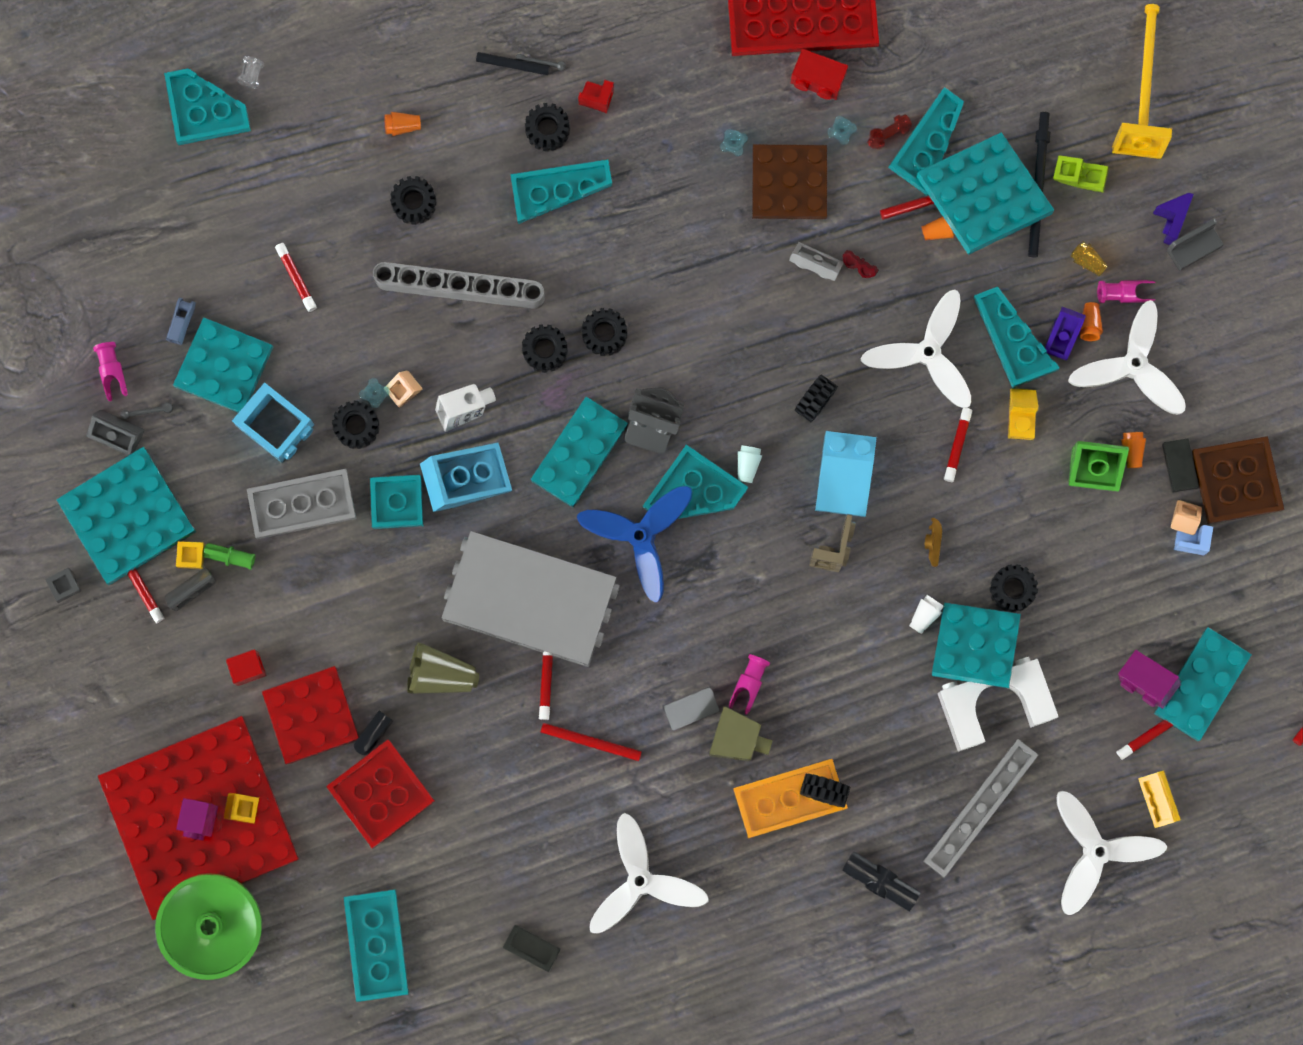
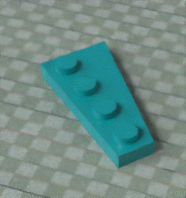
M945 87L938 94L888 166L889 169L926 196H928V193L916 177L917 173L942 160L964 104L962 99Z
M608 159L510 174L518 224L612 186Z
M998 286L974 295V301L1012 388L1060 369L1057 363L1053 362L1047 354L1044 346L1031 333L1028 325L1017 315V311Z

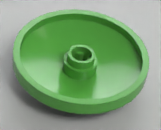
M212 873L192 876L176 885L161 903L155 924L157 943L168 963L182 974L202 980L220 979L241 969L253 956L262 933L261 912L250 891L233 878Z

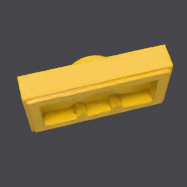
M1160 771L1138 778L1154 827L1157 828L1180 821L1181 819L1165 772Z

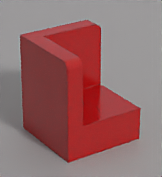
M604 80L602 86L587 81L583 92L579 93V105L607 113L614 94V82Z
M255 649L226 660L233 684L236 686L267 676L260 654Z

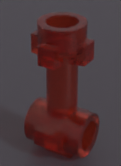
M906 114L894 117L895 123L885 129L874 128L869 133L870 138L867 142L868 145L873 149H881L885 145V139L899 131L903 135L909 132V128L912 127L909 117Z

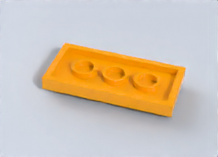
M833 759L733 788L748 839L847 809V804L844 808L837 807L800 794L806 773L839 782Z

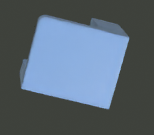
M1202 525L1197 529L1195 535L1177 531L1174 550L1198 555L1207 554L1210 551L1213 527Z

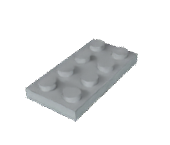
M347 469L247 489L256 539L357 519Z

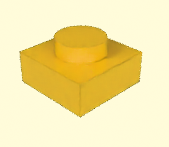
M178 541L176 567L203 569L205 544L202 542Z

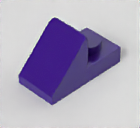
M1186 193L1158 205L1154 210L1153 214L1167 219L1162 231L1166 235L1163 243L1171 245L1173 241L1178 239L1194 194Z
M1062 307L1054 321L1045 345L1047 353L1067 361L1086 315Z

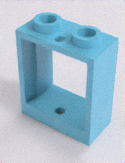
M265 382L232 420L236 427L281 463L285 459L289 460L295 454L298 443L301 440L305 441L313 432L312 427L314 426L309 417ZM272 398L301 421L278 449L249 427Z

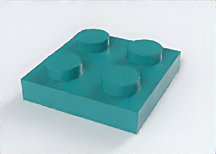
M421 475L370 478L373 529L424 526Z

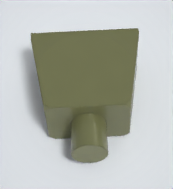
M723 707L709 756L750 761L753 751L769 755L773 740L758 736L761 728L759 723L727 707Z

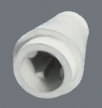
M926 595L924 600H920L909 626L922 634L942 614L941 610L944 606Z

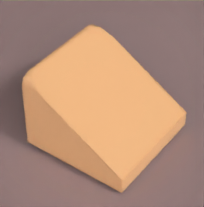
M409 371L399 372L383 389L395 404L401 407L422 390V387Z
M1178 500L1171 528L1195 535L1201 522L1202 507Z

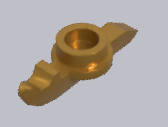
M931 518L933 523L929 526V530H932V533L926 534L925 549H929L928 558L932 566L937 567L942 540V525L937 519Z

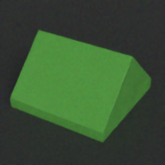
M1077 441L1072 447L1069 486L1119 492L1129 447Z

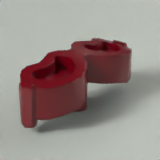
M846 250L842 256L845 266L850 269L858 268L862 278L874 277L879 271L875 265H870L864 258L860 259L851 250Z

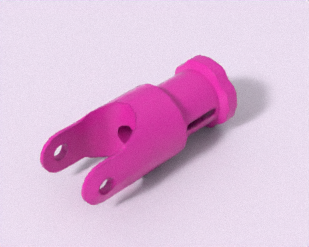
M1121 280L1119 283H1105V281H1099L1097 288L1099 303H1105L1107 300H1118L1120 303L1155 301L1156 299H1140L1135 294L1137 285L1155 282L1148 280Z
M105 342L93 347L94 352H97L100 363L98 369L108 401L113 399L110 384L114 378L118 380L122 394L124 396L128 395L122 366L117 361L114 349L116 347L115 342Z
M751 654L748 656L750 660L744 674L740 675L729 703V708L731 709L738 694L743 690H748L750 699L745 709V715L750 712L762 684L760 681L765 668L770 665V662Z

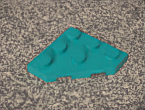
M189 68L164 73L178 146L251 131L245 104L227 95L225 91L199 77Z
M685 445L643 504V508L648 511L662 496L671 490L681 486H688L692 488V499L678 519L733 510L748 490V486L688 445Z

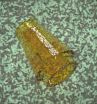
M1084 241L1070 255L1074 259V263L1095 273L1098 277L1108 267L1093 246Z

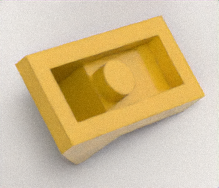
M1010 389L1008 438L1034 440L1036 412L1039 407L1036 390Z

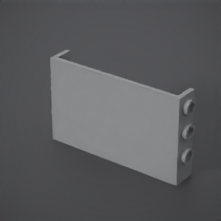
M470 531L469 537L465 536L461 544L460 551L463 552L461 561L457 560L453 568L452 575L455 576L453 585L449 584L445 592L444 599L447 600L442 620L542 653L549 652L554 657L589 667L595 647L600 648L603 641L604 633L600 632L603 623L608 624L612 609L608 608L610 600H616L620 585L616 584L617 578Z

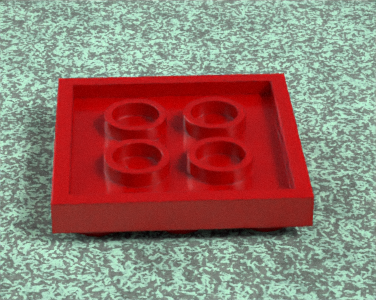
M335 666L262 691L286 765L354 742L359 738Z
M389 739L326 786L372 849L435 802Z

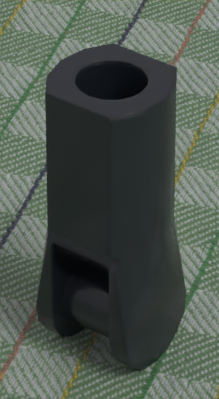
M378 711L365 728V731L355 741L354 749L361 755L369 754L393 720L381 711Z

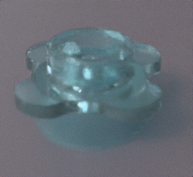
M838 116L835 118L833 127L829 128L827 133L830 138H836L840 144L846 145L849 143L850 136L856 132L857 127L848 119Z
M727 129L724 132V141L720 144L721 151H728L734 153L735 156H741L743 154V145L748 141L747 135L739 131Z
M372 378L368 381L367 387L359 392V396L362 400L366 399L371 404V407L378 408L385 397L389 396L390 391L388 387L381 386L377 379ZM373 391H376L377 394H376V395H372V392H373Z

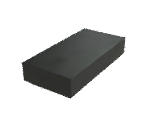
M1189 439L1164 442L1162 447L1172 493L1197 489L1199 485Z
M514 925L503 946L509 952L547 972H550L561 950L557 946L517 925Z

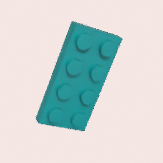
M585 397L532 476L531 481L573 508L627 428L628 423L588 397Z
M1207 627L1177 675L1181 685L1163 709L1158 706L1154 714L1170 722L1174 727L1196 741H1200L1252 654Z
M388 890L344 897L356 1002L408 995L409 988L397 891Z

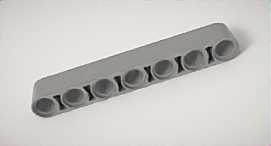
M381 262L373 269V277L377 286L385 291L531 309L541 307L545 301L542 284L534 280ZM383 272L391 273V277L386 281L379 279ZM408 275L416 277V280L411 284L403 282L404 278ZM433 278L441 280L440 284L436 287L428 285L429 281ZM457 281L466 283L465 287L461 290L454 289L453 285ZM482 284L490 286V290L486 293L477 291L478 287ZM507 287L515 289V293L511 296L502 294L503 290ZM531 290L540 292L539 297L536 299L528 298L527 294Z

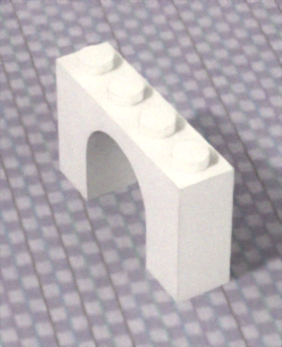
M1025 657L1015 661L1016 666L1012 667L1008 689L1012 690L1021 700L1030 727L1058 718L1059 716L1038 659L1031 661L1029 657ZM957 681L943 685V690L938 693V697L958 752L986 742L976 716L975 706L979 694L984 689L992 687V685L973 682L958 685Z

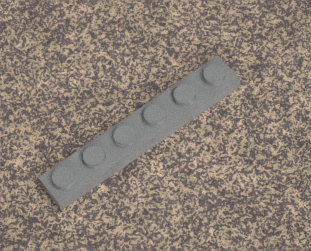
M1017 739L923 862L944 878L1038 757V754Z

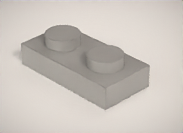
M798 242L789 260L802 269H809L820 277L833 281L837 278L844 262Z

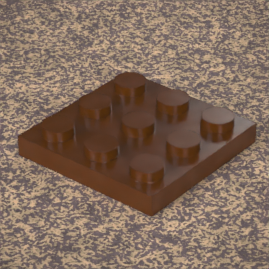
M753 144L752 219H827V145Z
M1268 436L1192 450L1208 525L1285 510Z

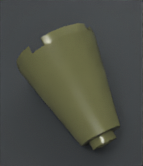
M417 643L409 669H411L407 680V693L471 692L472 687L477 688L479 673L476 672V667L426 644Z

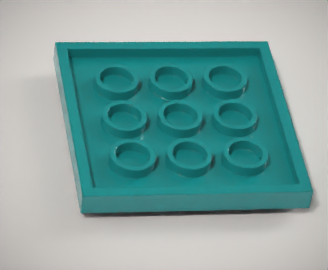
M1002 132L918 171L916 176L968 255L1052 215L1054 212V208Z
M145 447L140 448L56 499L107 585H111L126 576L129 571L139 568L178 544V541L181 542L196 533Z

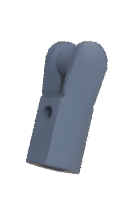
M183 298L177 300L166 337L167 341L179 345L183 344L196 302H185ZM181 311L187 312L185 318L179 316Z

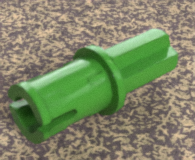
M207 543L203 551L205 558L224 562L226 566L232 564L250 570L254 566L256 557L255 554L235 550L233 546L227 548Z

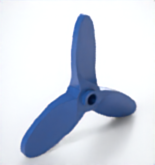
M688 486L677 487L662 496L647 511L640 523H635L622 515L601 510H585L577 515L580 525L588 531L611 540L629 541L633 545L640 582L647 597L653 602H659L664 593L663 571L654 544L655 536L670 527L682 515L692 499V488ZM641 531L644 534L643 539H641L639 536Z

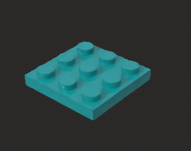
M203 317L173 386L239 413L251 399L273 350V345Z
M944 602L932 676L1009 688L1021 614Z

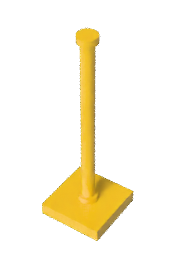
M1156 4L1145 6L1147 18L1138 124H1121L1112 146V153L1161 159L1172 138L1171 128L1148 126L1156 18L1160 11V7Z

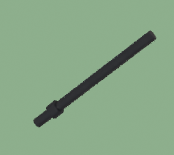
M1040 112L1039 129L1035 135L1037 153L1034 180L1042 192L1044 190L1047 144L1050 143L1051 132L1048 131L1049 112ZM1041 220L1030 226L1028 257H1038Z

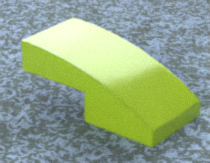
M1058 155L1053 179L1077 188L1104 193L1109 168L1104 165L1084 163L1083 159Z

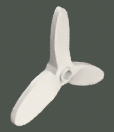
M951 290L941 298L929 319L924 340L919 344L894 343L875 347L862 355L861 362L868 367L879 369L903 368L918 363L926 365L939 390L956 406L968 408L971 404V394L967 384L957 368L941 354V346L950 335L957 320L961 301L958 291ZM931 349L933 355L926 356L924 350Z
M1151 300L1146 301L1140 307L1134 318L1125 357L1089 363L1075 370L1068 379L1070 384L1077 387H1093L1129 377L1133 378L1141 391L1163 410L1178 415L1182 414L1186 407L1185 400L1174 383L1163 372L1148 363L1147 355L1154 341L1158 317L1156 305Z
M1065 791L1058 792L1057 806L1062 819L1071 834L1083 847V855L1071 870L1061 899L1064 913L1072 915L1078 912L1093 894L1099 882L1104 863H1107L1109 860L1138 862L1152 859L1163 854L1167 849V845L1160 839L1146 836H1125L1104 840L1101 838L1091 816L1077 798ZM1099 847L1100 851L1096 855V849Z
M626 813L619 817L617 822L618 847L629 876L627 882L607 897L595 912L590 922V931L592 933H603L620 922L631 911L642 895L650 894L664 902L685 907H700L709 902L708 895L698 886L676 877L653 875L649 872L647 846L639 825L633 817ZM643 877L644 884L639 886L638 880Z

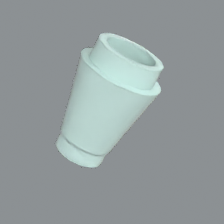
M741 445V450L738 451L739 481L753 482L762 455H760L761 449Z

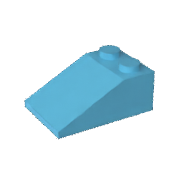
M826 431L815 511L866 517L877 437Z
M499 443L430 456L420 463L433 512L459 507L512 491Z

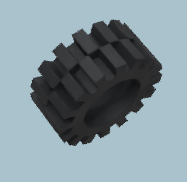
M543 103V107L540 108L538 104L535 106V111L533 109L529 111V116H526L525 130L529 143L531 145L535 144V148L538 150L542 147L543 151L546 152L547 148H551L552 151L556 150V146L561 148L563 142L568 140L570 133L568 115L566 112L563 113V108L559 107L557 109L556 104L553 103L551 107H548V103ZM546 119L554 121L557 125L556 131L551 135L540 133L538 125L541 121Z
M408 176L406 181L403 178L399 180L400 184H395L393 186L394 191H391L390 194L391 205L396 216L402 219L404 223L409 221L412 225H416L417 221L420 224L424 223L423 219L425 218L429 220L431 218L430 214H434L435 206H437L436 196L431 184H428L425 179L420 180L418 176H415V179ZM411 192L421 194L423 197L421 206L415 209L408 208L404 204L407 194Z
M600 308V311L593 310L591 315L588 314L586 316V321H583L582 324L583 341L586 347L592 350V353H600V356H605V354L611 356L613 352H619L627 339V325L624 318H621L619 312L615 313L610 308L608 310ZM602 323L610 324L615 331L613 337L607 341L599 340L595 335V329L598 325Z
M541 324L539 328L534 326L531 328L530 333L527 332L525 334V339L522 341L524 359L535 371L542 370V373H547V370L555 371V368L557 366L560 368L562 362H565L567 358L568 348L563 333H560L557 327L555 329L552 328V325L547 324V327H543V324ZM539 341H551L555 346L553 354L549 357L539 356L535 352L536 344Z
M821 374L801 398L795 408V412L812 423L829 402L838 386Z
M349 401L346 402L344 407L341 405L338 408V413H334L333 416L335 418L332 420L333 431L338 440L343 445L349 446V448L354 449V447L361 449L363 445L367 447L370 445V441H375L376 434H379V420L372 407H369L367 403H359V401L350 403ZM353 416L364 418L366 423L364 430L358 434L350 433L346 427L347 421Z
M1011 564L1001 568L994 575L990 583V592L992 593L991 598L996 601L995 605L997 607H1002L1006 612L1008 610L1017 612L1024 610L1035 600V596L1038 593V582L1034 579L1035 575L1033 572L1030 573L1027 567L1022 568L1020 567L1021 565L1016 564L1012 566ZM1017 579L1022 583L1023 593L1020 597L1012 598L1005 593L1004 585L1007 580Z
M806 773L800 794L816 801L844 808L851 787L832 779Z

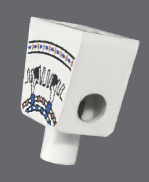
M472 384L438 396L435 411L444 431L447 432L481 417L485 405L495 402L496 398L491 387L479 391L477 386Z

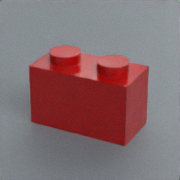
M802 49L791 76V84H794V87L801 91H813L823 99L830 100L832 98L837 100L847 74L848 65Z

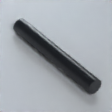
M478 52L476 56V62L543 75H549L550 66L481 52Z

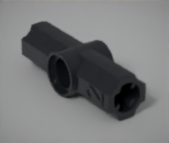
M854 851L842 869L845 874L863 883L865 888L883 899H889L910 912L921 894L914 887L898 879V876L879 864L875 865Z

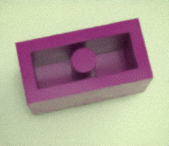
M1137 650L1133 652L1118 673L1120 685L1130 693L1136 691L1143 696L1142 700L1152 707L1157 705L1162 709L1181 685L1177 675Z
M183 798L176 830L184 831V837L203 840L204 836L212 837L218 806Z

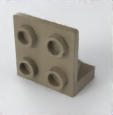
M847 514L838 553L834 552V548L828 546H819V549L814 548L810 559V567L839 572L842 566L846 567L851 547H846L847 541L851 542L856 525L855 522H851V514Z

